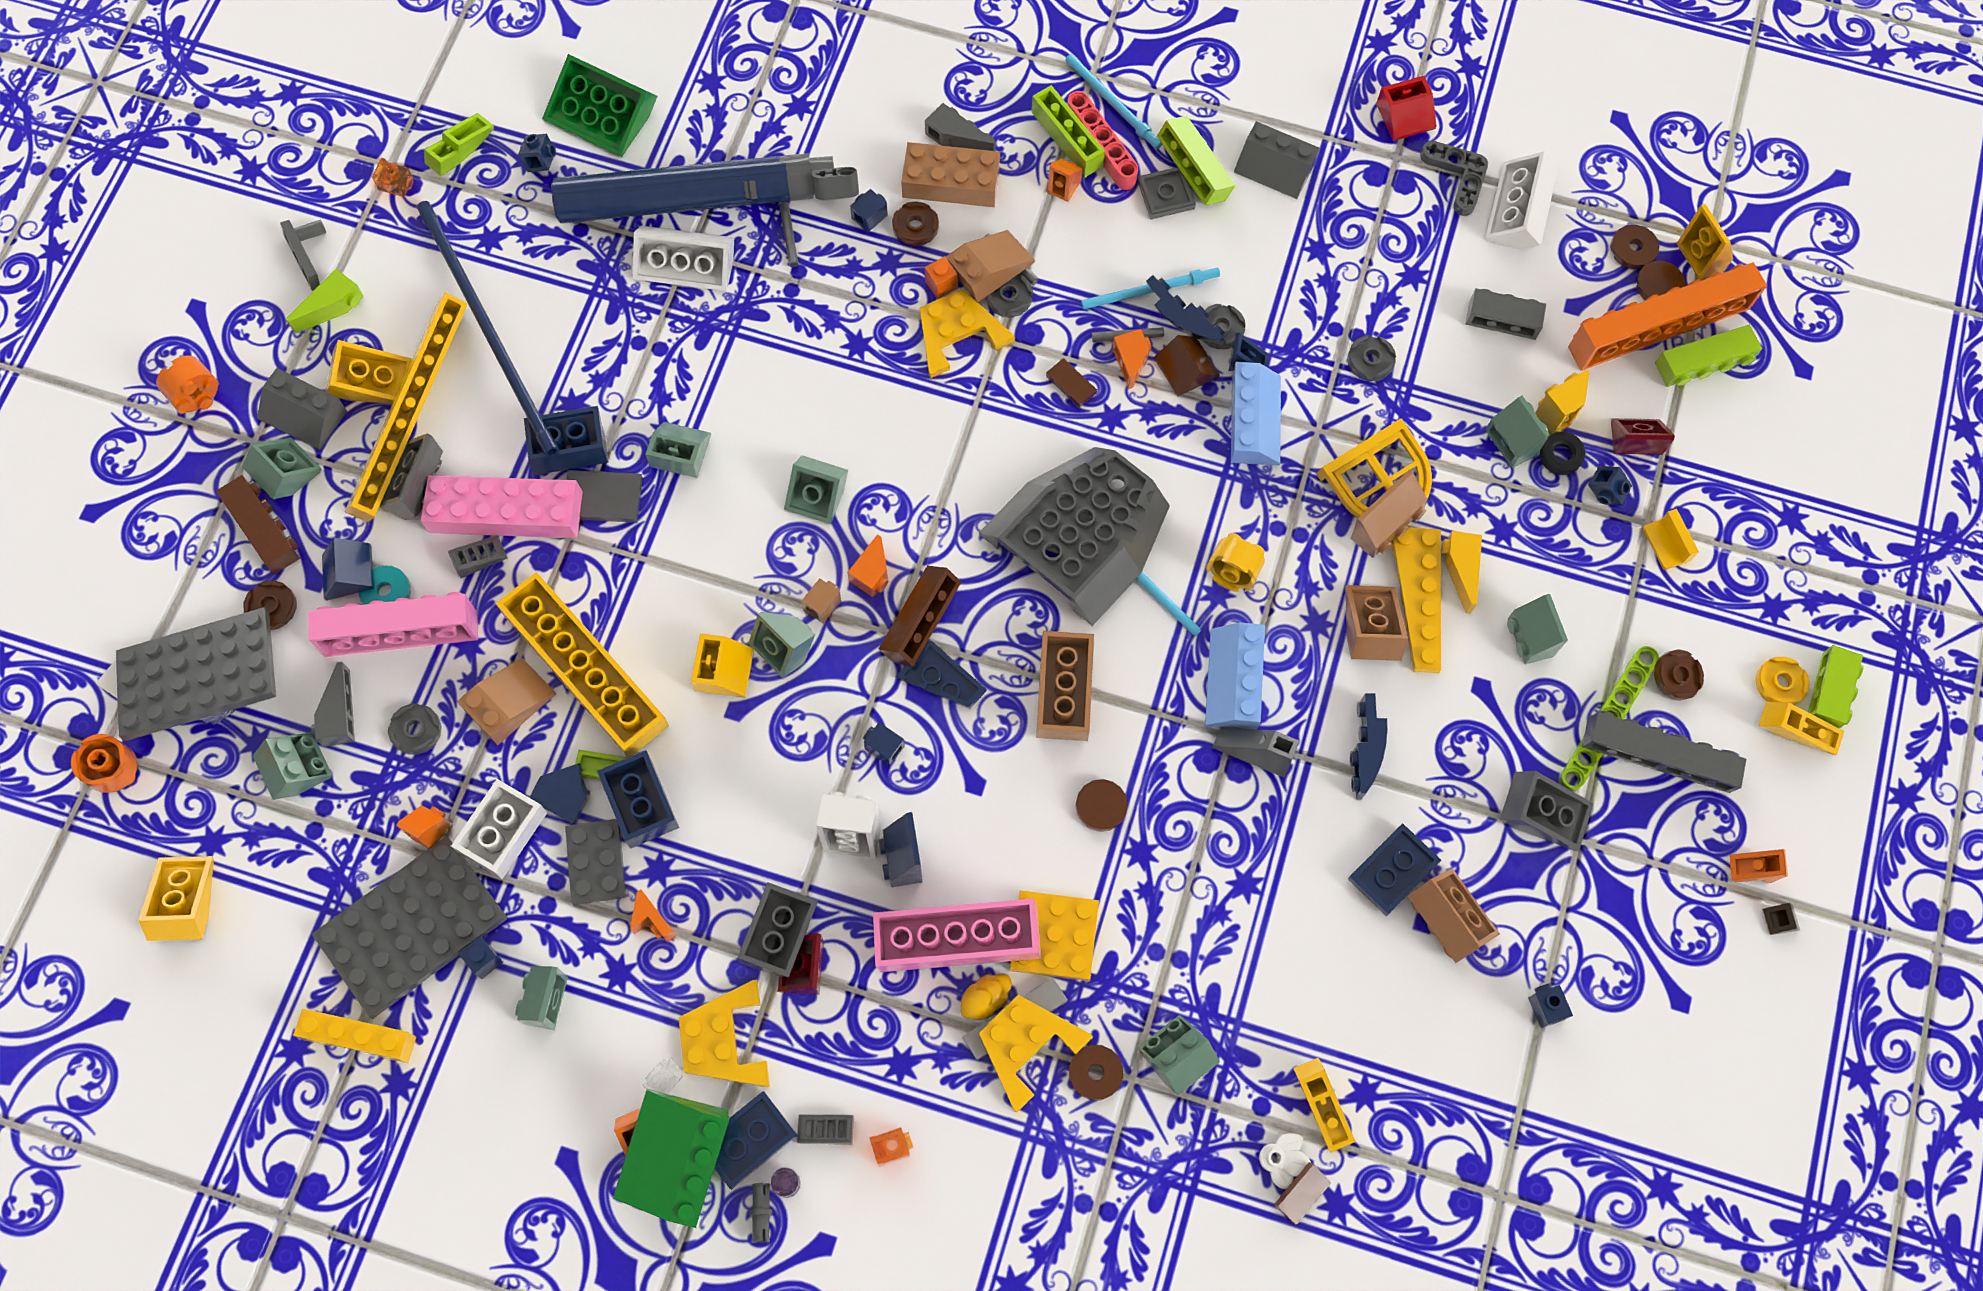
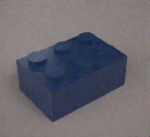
M647 750L597 771L624 840L630 849L680 828Z

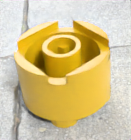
M1229 533L1227 537L1219 541L1206 566V570L1208 573L1209 571L1212 572L1214 575L1212 579L1217 584L1228 590L1238 592L1239 588H1246L1244 592L1250 591L1264 566L1265 558L1263 555L1265 551L1261 546L1251 544L1235 533Z

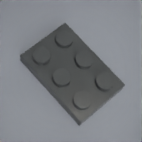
M611 819L565 826L572 905L626 898L621 833L617 820Z

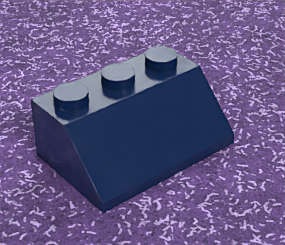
M598 406L540 415L559 448L558 454L553 457L545 456L528 418H524L528 461L534 475L609 463Z

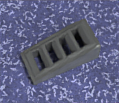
M498 536L448 551L460 578L508 559ZM494 545L497 554L492 555L489 547ZM481 550H485L486 558H482ZM475 554L477 560L472 561L470 555ZM465 558L467 563L462 564L460 559Z
M799 1115L797 1143L853 1145L854 1116ZM806 1121H812L811 1137H805ZM817 1121L822 1122V1137H816ZM828 1122H833V1137H827ZM839 1122H844L843 1137H838Z

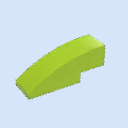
M476 113L442 132V140L424 149L425 164L440 176L446 174L481 145L493 131L494 125L479 113Z

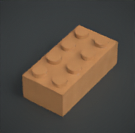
M907 142L901 181L902 198L995 208L1000 171V152Z
M1043 631L1036 738L1088 741L1094 634Z

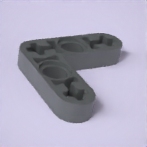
M1437 141L1426 142L1420 153L1421 160L1424 163L1462 174L1453 208L1461 216L1470 215L1477 204L1488 168L1487 158L1481 154ZM1430 150L1434 151V155L1429 154ZM1456 156L1460 159V162L1452 163L1448 157ZM1474 164H1478L1479 168H1474ZM1472 181L1477 187L1470 189L1465 185V182ZM1465 196L1469 197L1467 207L1463 206Z

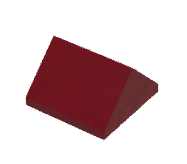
M1611 419L1614 454L1663 455L1675 439V435L1660 419Z
M815 933L804 936L789 978L779 976L777 992L820 995L824 940L821 934Z

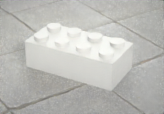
M829 792V795L822 794L816 826L824 852L876 859L878 839L881 831L876 801H872L871 797L864 795L849 798L840 792Z

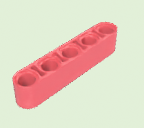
M1082 91L1072 92L1068 97V106L1105 150L1103 167L1120 189H1132L1137 181V163L1090 98Z

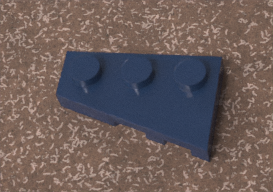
M930 639L914 666L905 665L895 676L901 681L968 709H971L987 691L982 684Z

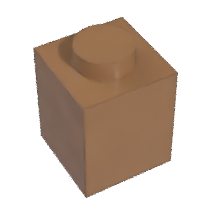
M819 578L801 601L803 610L824 624L841 602L840 589L833 582H825Z

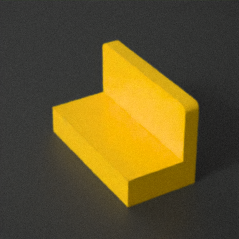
M1677 509L1668 511L1661 520L1643 527V531L1663 570L1690 562L1699 553Z

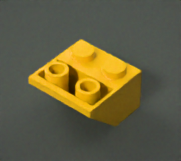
M1587 369L1579 374L1576 372L1572 373L1559 386L1554 384L1545 391V397L1538 402L1539 407L1535 414L1540 421L1545 423L1550 435L1569 427L1584 406L1589 380Z
M700 634L691 678L694 691L746 698L754 649L725 636Z

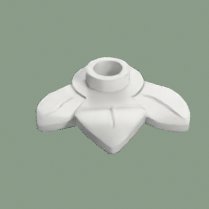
M1283 1134L1279 1136L1275 1144H1267L1260 1151L1259 1160L1262 1167L1270 1172L1273 1183L1279 1188L1287 1189L1294 1181L1293 1176L1297 1177L1309 1162L1311 1163L1309 1158L1299 1151L1303 1141V1137L1299 1134ZM1273 1153L1277 1155V1161L1275 1163H1273L1271 1160V1155Z

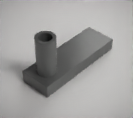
M321 219L293 228L290 220L280 222L284 238L309 287L314 291L320 285V282L301 241L325 234V227Z

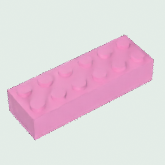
M428 475L421 523L429 533L577 538L583 491L576 480Z
M451 592L447 596L439 597L424 595L421 599L412 600L409 598H398L394 602L372 601L366 605L351 603L339 608L323 606L317 608V610L308 611V640L324 657L478 640L477 611L467 596L460 592Z
M1035 899L873 913L875 966L880 972L1041 959L1038 909Z

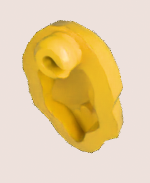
M1004 973L986 974L979 978L975 984L970 985L965 990L961 999V1015L966 1019L974 1020L992 1016L995 1011L1002 1008L1008 1001V993L1012 985L1010 976Z

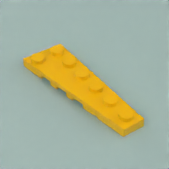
M1409 527L1400 538L1396 536L1391 542L1394 559H1396L1397 578L1400 582V596L1404 606V620L1406 631L1408 632L1413 672L1439 673L1441 671V530Z

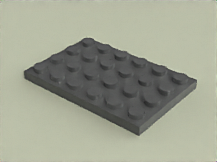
M263 607L116 650L119 737L123 741L131 740L276 697L268 610Z
M448 836L444 837L312 933L316 942L371 1019L377 1017L459 956L458 953L479 936L484 937L508 919L464 857L451 847L453 842Z

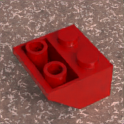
M1425 76L1381 87L1376 105L1393 141L1436 129L1433 93Z

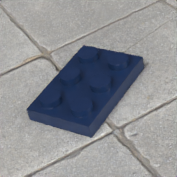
M1402 823L1349 876L1348 880L1387 917L1441 862V859Z
M764 1091L729 1118L715 1164V1170L731 1190L798 1136Z

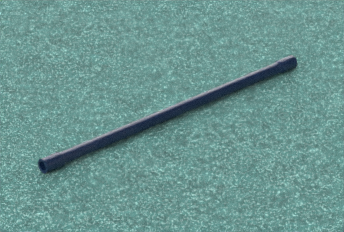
M420 202L417 205V210L424 223L428 226L515 393L545 456H555L558 454L559 448L552 434L547 430L440 226L436 213L430 202Z

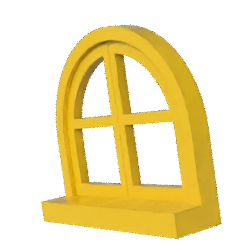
M1402 418L1323 466L1316 473L1321 482L1325 479L1328 481L1342 504L1357 518L1369 508L1360 501L1382 487L1387 491L1393 485L1392 481L1416 467L1418 483L1427 499L1432 485V472L1428 458ZM1399 440L1413 463L1389 477L1374 454ZM1366 460L1381 483L1356 498L1341 475Z

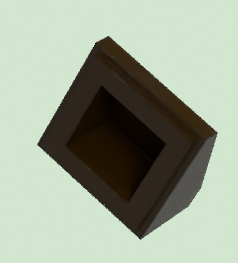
M1791 903L1763 909L1770 935L1800 930L1795 910Z

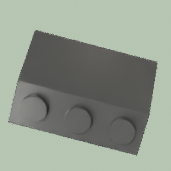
M1256 121L1246 139L1234 173L1298 199L1316 163L1320 148Z
M276 368L262 387L257 418L321 450L347 413V410L339 398Z
M427 433L407 442L379 506L404 520L414 518L421 513L428 475L436 473L442 464L440 458L443 450L432 435Z
M767 882L737 957L738 963L765 973L789 978L818 901Z

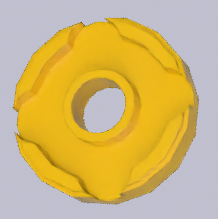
M1788 657L1769 659L1758 669L1755 679L1757 690L1766 701L1788 702L1793 705L1799 703L1806 696L1810 685L1805 669L1802 670L1797 661ZM1782 676L1786 678L1788 687L1781 686L1777 681V677Z

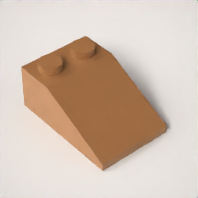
M1009 230L964 243L946 256L958 274V281L977 302H980L1035 262V259Z
M1346 585L1347 642L1351 659L1402 661L1408 637L1396 588Z
M521 658L477 683L457 702L498 746L554 697L556 692Z

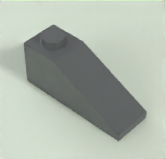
M343 662L336 663L314 714L315 724L311 725L313 739L318 741L323 747L355 742L350 669Z

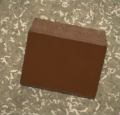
M1177 335L1154 357L1177 397L1220 377L1219 372L1201 343L1193 336Z

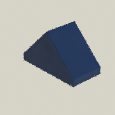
M1236 333L1228 371L1234 370L1235 362L1261 363L1267 367L1269 354L1242 333Z

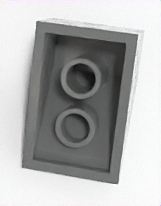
M1537 771L1515 772L1500 820L1522 832L1568 849L1579 851L1593 802Z

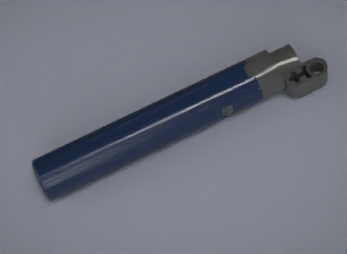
M809 153L559 177L553 179L551 191L555 216L563 224L814 199V195L818 200L851 198L859 194V184L856 168H834L833 156L809 158Z

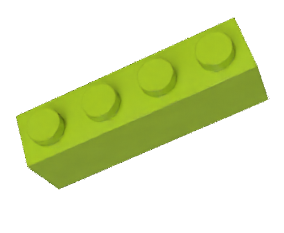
M1051 85L1032 96V114L1070 161L1082 168V176L1085 178L1104 166L1105 150Z
M1188 116L1166 120L1157 134V138L1205 206L1225 202L1236 185Z
M1749 324L1662 351L1655 361V365L1666 387L1672 385L1682 386L1695 378L1704 379L1717 371L1723 373L1739 364H1742V366L1751 364L1756 360V356L1762 350V347Z

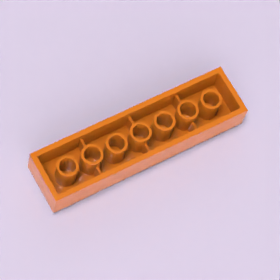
M1754 262L1747 265L1738 264L1730 271L1724 273L1722 271L1716 272L1708 279L1702 281L1701 279L1694 280L1682 288L1674 287L1666 294L1660 296L1658 294L1652 295L1638 304L1637 302H1632L1621 310H1610L1603 314L1602 317L1596 319L1593 317L1588 318L1580 324L1568 348L1582 371L1750 310L1768 285Z

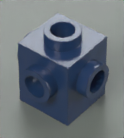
M547 133L530 134L525 136L518 155L527 172L548 171L556 155V148L551 143Z
M1598 466L1588 484L1600 504L1622 505L1632 487L1622 469L1612 466Z

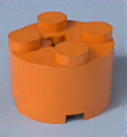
M178 357L171 361L174 365L169 369L164 367L160 371L156 385L179 413L184 414L198 409L205 410L213 404L212 399L217 392L219 382L196 357Z
M95 734L87 737L81 742L82 745L79 749L74 751L72 755L71 768L74 775L98 792H116L135 781L137 771L135 753L131 748L110 735Z

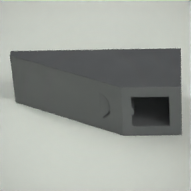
M942 103L925 119V134L941 146L996 151V141L990 134L982 132L974 122L966 120L955 108L949 107L945 103Z
M1221 727L1212 748L1285 778L1300 741L1277 731Z

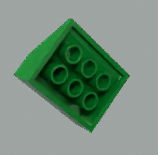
M568 54L542 119L623 157L648 120L658 96Z
M646 1089L613 1199L666 1221L696 1228L729 1122L728 1109Z

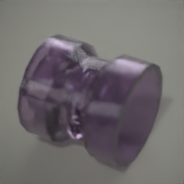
M780 1168L774 1172L771 1178V1187L778 1196L791 1198L799 1192L801 1180L794 1170Z

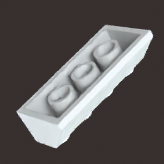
M1545 151L1503 162L1485 236L1488 242L1519 250L1541 245L1558 172V166Z
M640 226L634 232L633 279L727 291L733 264L734 237Z

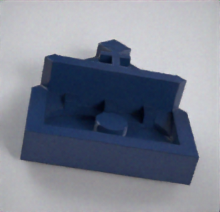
M578 763L540 776L529 798L572 824L577 823L588 800L587 795H590V791L586 789L581 771H583L581 764Z

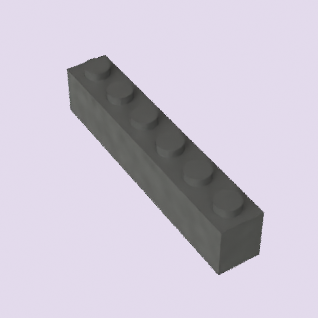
M1599 711L1588 718L1582 743L1584 748L1727 793L1742 788L1747 759L1737 756L1736 752L1714 749L1711 744L1705 742L1695 743L1689 741L1683 735H1670L1664 733L1658 727L1641 726L1639 722L1632 719L1622 720L1614 717V714L1610 712Z

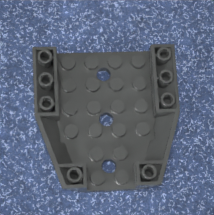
M1094 447L1027 482L979 532V535L996 549L1003 545L1074 603L1073 611L1093 627L1142 573L1170 505L1153 479L1116 450ZM1119 479L1123 481L1124 486L1117 489L1111 485V482ZM1086 513L1092 517V520L1088 523H1083L1078 517ZM1049 548H1055L1060 554L1055 558H1050L1045 554V551Z

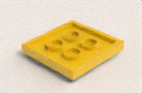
M1020 890L1019 900L1035 899L1037 904L1041 959L1011 961L1010 971L1090 981L1099 900Z

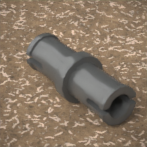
M763 1183L752 1184L753 1209L750 1210V1217H752L751 1242L768 1243L770 1242L769 1217L772 1216V1209H769L770 1183H765V1185Z

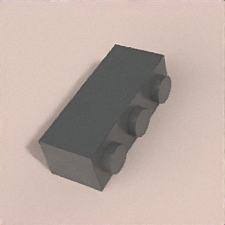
M1475 288L1469 301L1465 325L1536 340L1543 328L1546 303H1541L1535 299L1518 298L1512 294H1500L1488 289Z

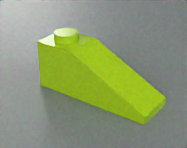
M335 269L285 320L295 333H299L348 313L360 303L364 295L355 282Z

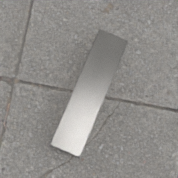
M1051 978L1024 996L1025 999L1049 1012L1054 1011L1068 1001L1054 978ZM995 1016L962 1036L977 1061L987 1055L978 1033Z

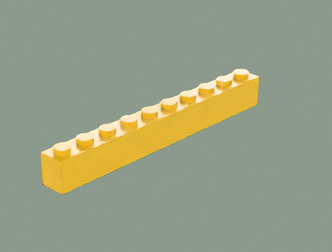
M446 292L438 300L345 513L365 522H370L375 517L468 303Z

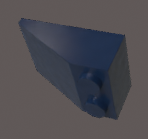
M908 812L883 829V838L878 839L881 855L886 854L887 864L882 865L884 879L890 880L891 887L922 883L921 863L913 813Z

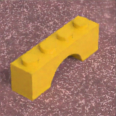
M307 1009L301 1010L293 1036L305 1041L352 1049L407 1064L409 1063L416 1036L406 1031Z

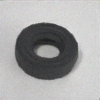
M1563 431L1551 434L1542 446L1539 455L1542 464L1547 470L1558 475H1569L1577 471L1582 465L1586 452L1584 444L1577 436ZM1557 446L1567 447L1571 451V459L1568 461L1557 459L1553 452L1554 448Z

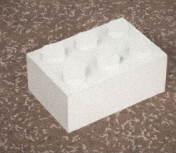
M496 779L451 847L465 858L503 879L547 812L541 804Z

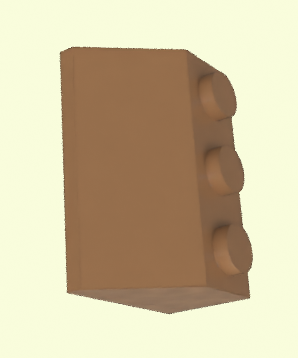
M1408 470L1357 518L1351 539L1372 558L1379 552L1384 554L1392 545L1391 541L1396 536L1398 538L1403 536L1409 529L1408 524L1412 520L1417 522L1426 512L1424 508L1428 499L1412 471Z
M1453 868L1430 879L1408 895L1415 911L1421 914L1427 923L1429 931L1439 939L1445 953L1455 963L1500 935Z

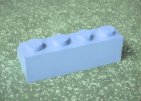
M1235 362L1232 373L1231 463L1280 465L1281 376L1261 363Z
M1239 622L1211 629L1205 727L1258 729L1261 722L1265 625Z

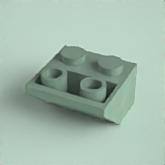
M1523 396L1515 399L1494 416L1485 429L1511 468L1537 456L1550 436L1545 423L1539 420L1534 413L1533 406Z
M663 422L653 432L645 454L650 467L697 478L711 433Z
M311 732L265 739L253 754L256 765L273 800L297 796L333 776Z
M1178 1015L1137 1047L1161 1080L1177 1096L1220 1063L1209 1040L1181 1015Z

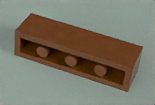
M240 475L216 490L264 564L274 575L300 559L295 551L299 548L291 536L286 537L283 531L286 530V527L278 517H272L270 513L274 511L265 498L263 500L259 498L258 494L261 491L253 480L248 482L243 475Z
M927 565L881 643L879 650L893 663L914 666L962 582L946 567Z

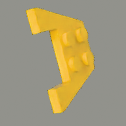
M963 289L920 307L930 378L950 370V364L942 352V348L976 333L985 331L995 350L1015 342V336Z
M752 980L679 1017L683 1067L686 1074L758 1085L760 1087H770L767 1061L738 1064L733 1010L761 1005L757 980Z
M1020 995L1013 998L978 1033L1015 1112H1018L1034 1096L1031 1090L1018 1078L1016 1072L1053 1035L1056 1034L1074 1054L1080 1051L1093 1038L1090 1033Z

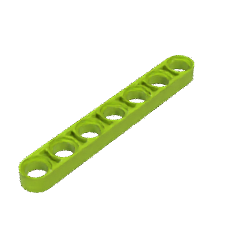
M1643 646L1632 656L1599 711L1610 712L1616 718L1622 720L1625 718L1655 668L1659 654L1654 648ZM1641 653L1650 655L1652 663L1649 665L1643 664L1640 661L1639 655ZM1628 673L1637 674L1640 678V683H1630L1627 679ZM1618 692L1624 693L1628 698L1627 704L1618 703L1615 699V694ZM1584 736L1559 776V784L1573 792L1578 791L1585 784L1603 754L1582 747ZM1579 753L1588 754L1591 758V764H1581L1578 760ZM1566 774H1575L1579 780L1578 785H1569L1565 778Z

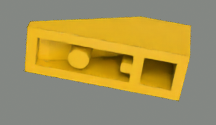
M1452 531L1449 537L1443 540L1441 552L1445 554V566L1466 613H1471L1477 605L1482 535Z
M1766 702L1758 725L1778 736L1832 755H1837L1844 734L1843 730L1788 702Z
M1316 1058L1293 1068L1330 1153L1356 1142L1320 1059Z

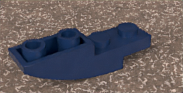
M1152 275L1146 280L1151 290L1160 298L1154 306L1170 323L1199 340L1222 346L1226 343L1223 337L1225 332L1216 322L1212 325L1207 320L1209 314L1202 306L1199 305L1196 308L1191 302L1184 309L1186 306L1184 301L1178 295L1173 297L1168 292L1171 288L1163 278L1157 280Z
M1365 693L1361 701L1357 703V716L1361 717L1362 726L1358 730L1359 742L1363 743H1357L1354 750L1350 752V766L1354 767L1355 776H1352L1351 789L1352 792H1356V800H1362L1372 786L1380 770L1386 749L1387 718H1377L1375 693Z

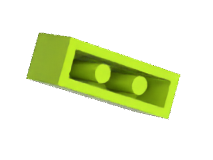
M1832 645L1823 652L1808 713L1837 728H1841L1850 722L1853 711L1850 710L1851 703L1858 694V688L1856 687L1857 679L1861 677L1864 666L1861 665L1863 655Z

